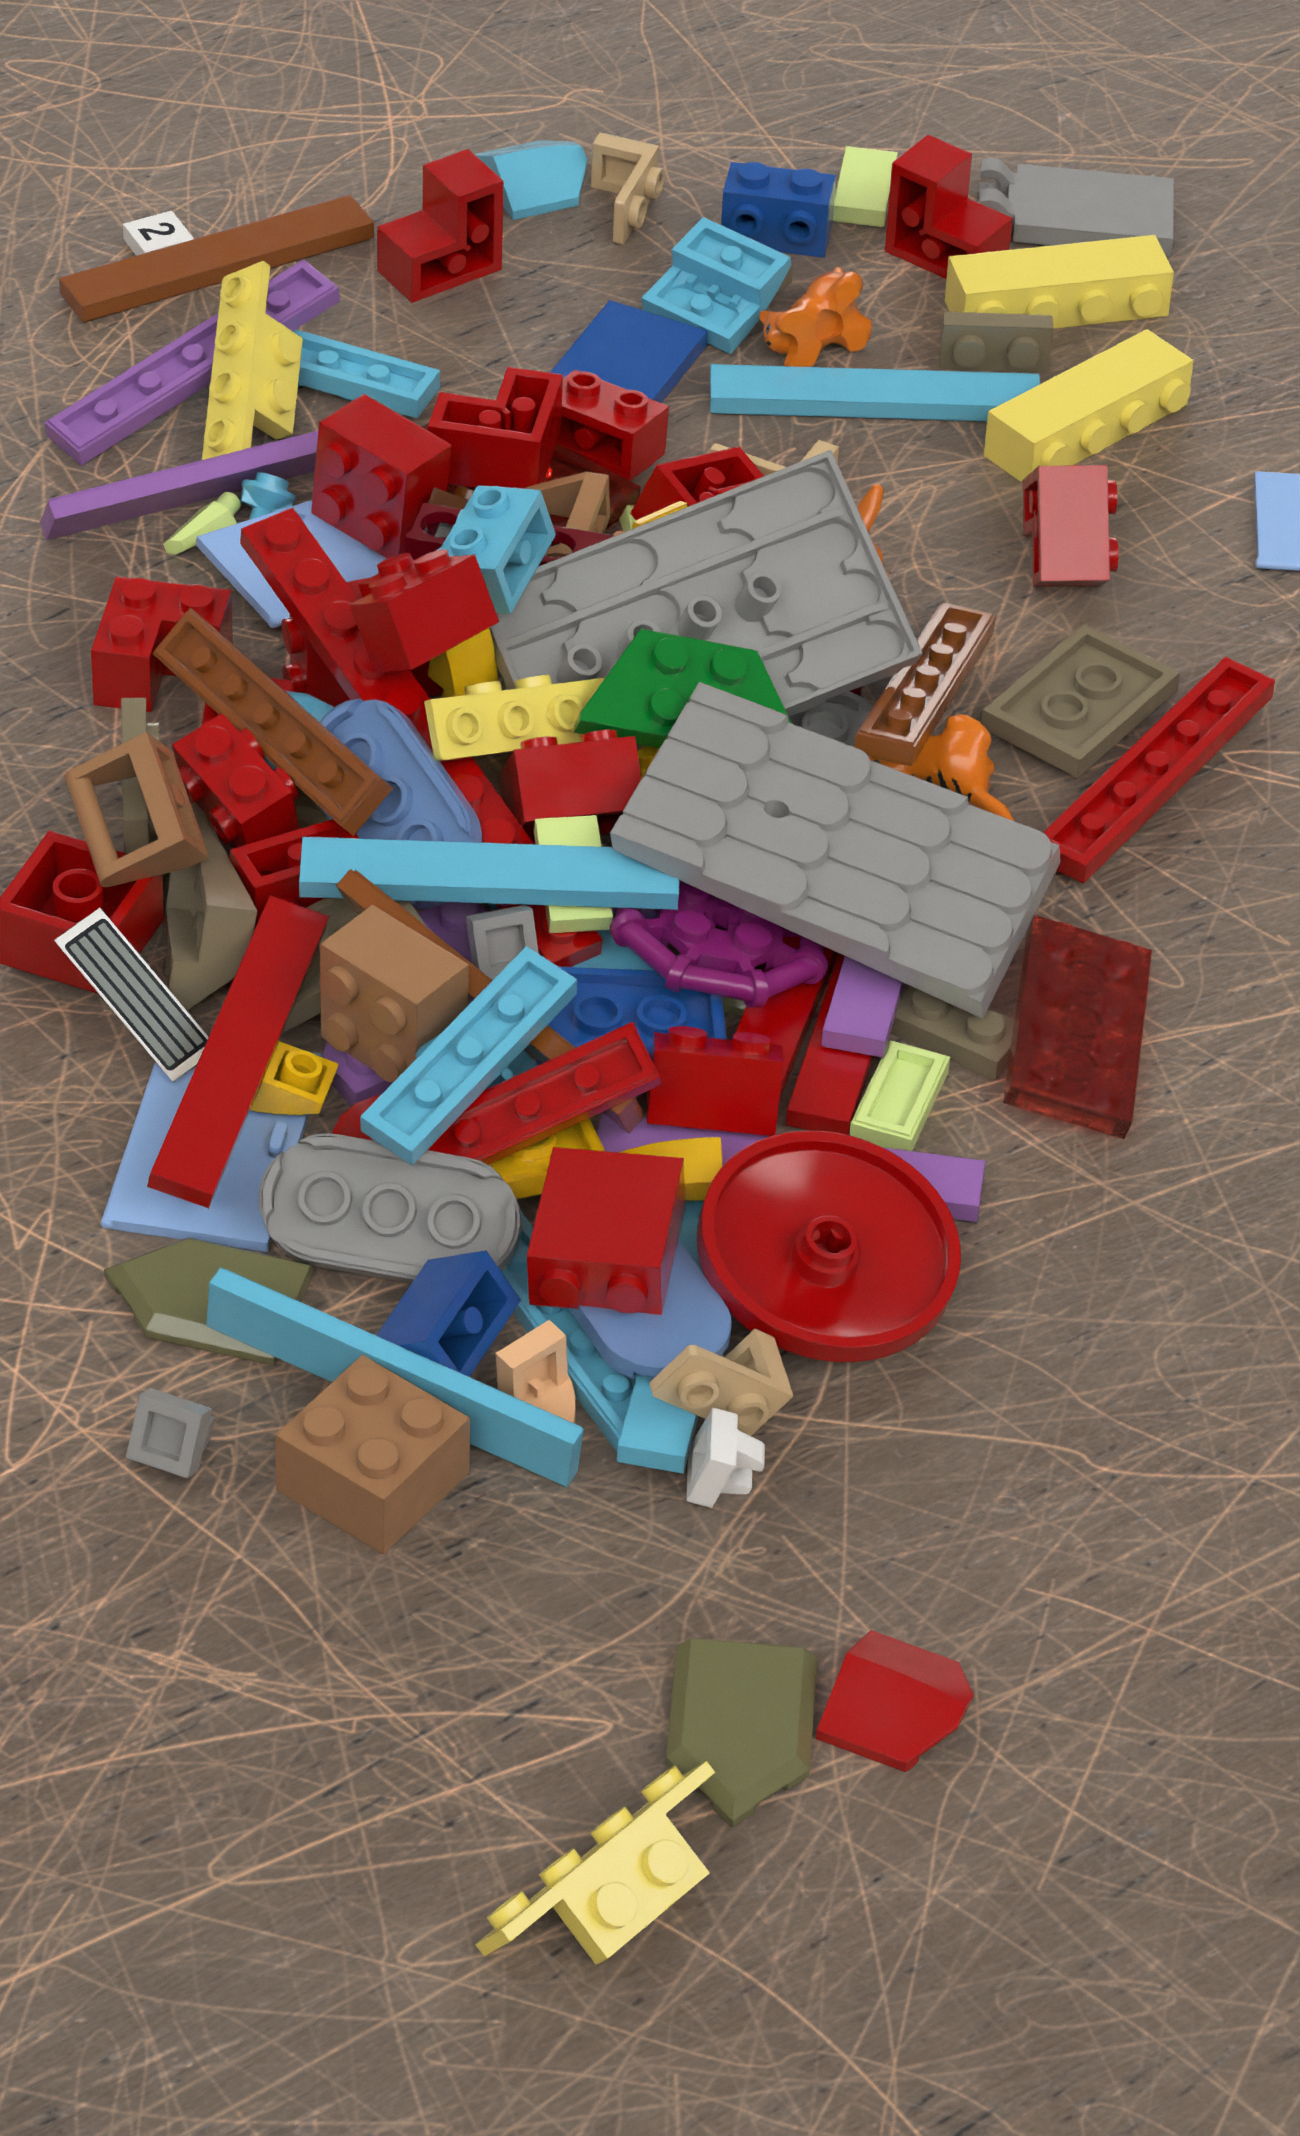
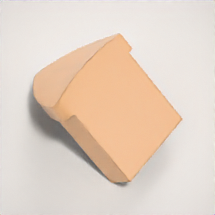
M548 1320L496 1352L498 1390L576 1424L575 1393L572 1381L568 1375L566 1335Z

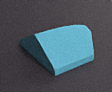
M537 140L475 154L504 180L503 207L512 220L579 205L588 159L582 146L576 142Z

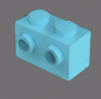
M478 485L465 508L459 512L455 525L442 547L438 550L447 549L450 557L475 554L496 613L511 614L555 538L556 533L541 490Z

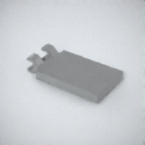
M986 158L982 160L981 177L994 178L997 182H979V203L1012 217L1011 232L1013 233V242L1062 245L1156 235L1165 255L1171 257L1174 239V178L1018 164L1017 172H1013L999 159Z

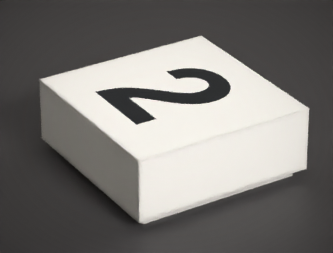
M173 211L123 224V239L136 256L194 239Z

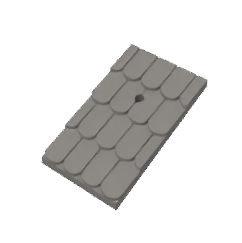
M831 450L537 567L512 613H496L499 623L489 627L497 667L504 678L507 690L516 689V680L541 675H550L552 684L605 678L641 628L757 650L788 717L824 704L826 699L897 674L902 668L916 664L923 654ZM636 744L637 752L644 746Z
M699 682L689 698L690 701L686 703L670 730L667 740H664L647 769L646 776L641 779L625 806L623 815H620L612 828L610 835L613 850L671 877L678 878L682 882L983 1019L1061 862L1059 845L1050 842L1048 836L1041 831L970 805L967 796L871 761L868 755L858 748L791 724L786 714Z

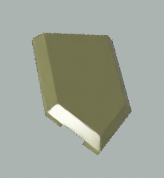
M188 1237L104 1269V1276L114 1291L119 1293V1295L121 1294L132 1309L134 1320L146 1337L274 1366L277 1360L276 1357L206 1326L209 1282L221 1267L302 1302L314 1274V1265Z
M690 1638L676 1646L666 1765L669 1768L676 1765L682 1775L707 1761L715 1773L698 1788L713 1802V1810L732 1828L754 1814L756 1805L780 1789L788 1791L809 1777L817 1657L804 1647Z

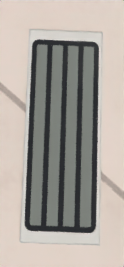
M101 908L54 940L172 1082L198 1063L208 1040L207 1034Z

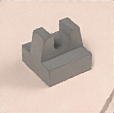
M521 905L466 916V929L472 964L493 980L526 946L539 954L533 909L529 906Z
M153 1388L145 1390L139 1394L126 1458L187 1479L199 1471L202 1453L210 1442L215 1417L211 1416L212 1408Z

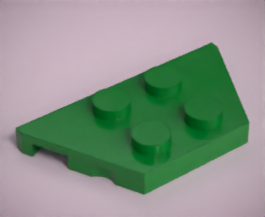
M641 628L580 712L574 725V733L585 734L598 730H616L618 738L635 736L637 745L660 749L664 740H667L670 730L686 703L690 701L689 698L699 682L780 713L788 714L757 650Z

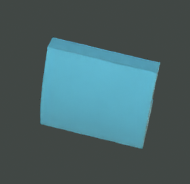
M702 217L671 249L673 266L641 298L643 311L708 330L707 344L731 354L758 322L759 313L762 310H766L791 267V257Z

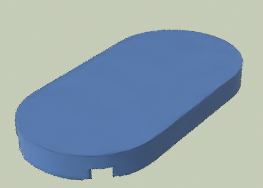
M355 699L339 704L321 719L320 723L393 787V790L357 831L356 834L359 839L482 843L481 826L472 806L443 765L434 757L433 751L412 721L402 711L383 701ZM321 808L328 820L333 819ZM410 901L415 909H427L445 903Z
M679 1239L662 1315L639 1312L622 1313L614 1309L578 1305V1309L569 1308L607 1364L618 1373L634 1379V1372L643 1376H651V1380L654 1379L689 1345H697L722 1357L723 1352L727 1347L729 1348L731 1316L728 1307L709 1284L704 1273Z

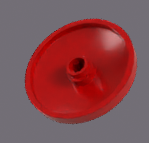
M807 1130L786 1132L758 1140L733 1155L713 1178L698 1217L696 1235L699 1261L707 1281L723 1299L730 1314L751 1332L757 1329L773 1336L777 1347L812 1359L831 1362L870 1361L890 1356L915 1344L927 1335L944 1314L960 1273L961 1245L958 1230L946 1203L933 1185L912 1165L889 1150L872 1142L837 1132Z

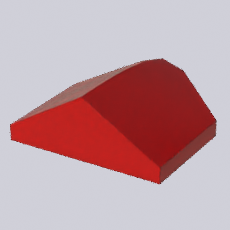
M870 1630L845 1655L819 1722L816 1739L907 1772L918 1763L919 1757L958 1729L974 1698V1694L958 1661Z

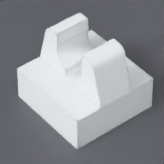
M711 1408L691 1444L687 1469V1502L712 1508L720 1493L749 1494L752 1489V1470L762 1472L764 1469L765 1444L737 1430L738 1414Z

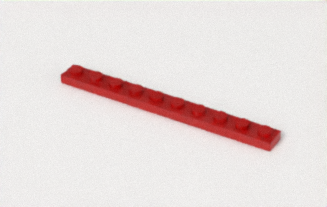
M292 507L241 528V546L350 700L361 699L367 701L375 699L399 709L412 721L433 751L424 701L430 700L429 696L410 670L374 672L350 604L359 599L295 509ZM472 757L440 761L475 811L481 826L482 843L534 844ZM496 904L499 910L523 905ZM527 905L533 909L538 952L556 966L573 967L601 954L603 939L597 931L549 933L545 905Z

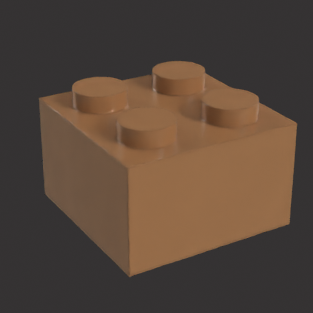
M371 905L320 943L321 1037L326 1039L336 1050L348 1053L373 1069L383 1080L394 1082L417 1059L415 1054L418 1049L441 1034L468 1006L469 964L376 906Z
M361 1355L275 1434L276 1490L384 1555L469 1474L470 1417L368 1357Z

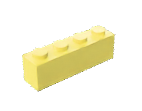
M1156 235L949 256L945 303L949 312L1052 315L1053 329L1166 317L1169 314L1174 271Z
M1146 329L989 410L984 456L1020 482L1038 466L1074 465L1188 405L1194 360Z

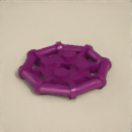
M680 880L678 910L649 909L656 913V918L645 919L641 913V908H616V917L610 924V933L615 943L621 947H629L666 980L665 988L675 993H679L682 989H688L743 1000L749 1008L763 1007L768 998L802 983L816 984L828 971V961L824 955V946ZM715 925L727 929V931L716 929ZM800 936L798 949L782 943L783 937ZM668 943L679 951L678 957L667 948ZM763 963L764 971L773 968L772 970H769L765 973L759 969L754 970L756 966L761 965Z

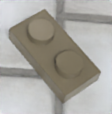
M943 312L939 350L940 369L1048 373L1053 335L1052 315Z
M911 986L900 998L890 1034L928 1051L950 1056V1061L996 1080L1026 1044L1028 1026L991 1009L987 1010L982 1019Z

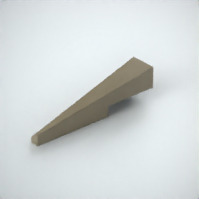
M196 802L191 804L209 858L190 868L163 874V934H166L169 956L164 958L163 971L164 976L169 977L167 988L186 1011L235 977L254 933L257 909L205 812Z

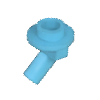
M257 472L255 480H242L240 502L252 507L249 520L291 507L296 502V495L287 491L289 482L280 477Z

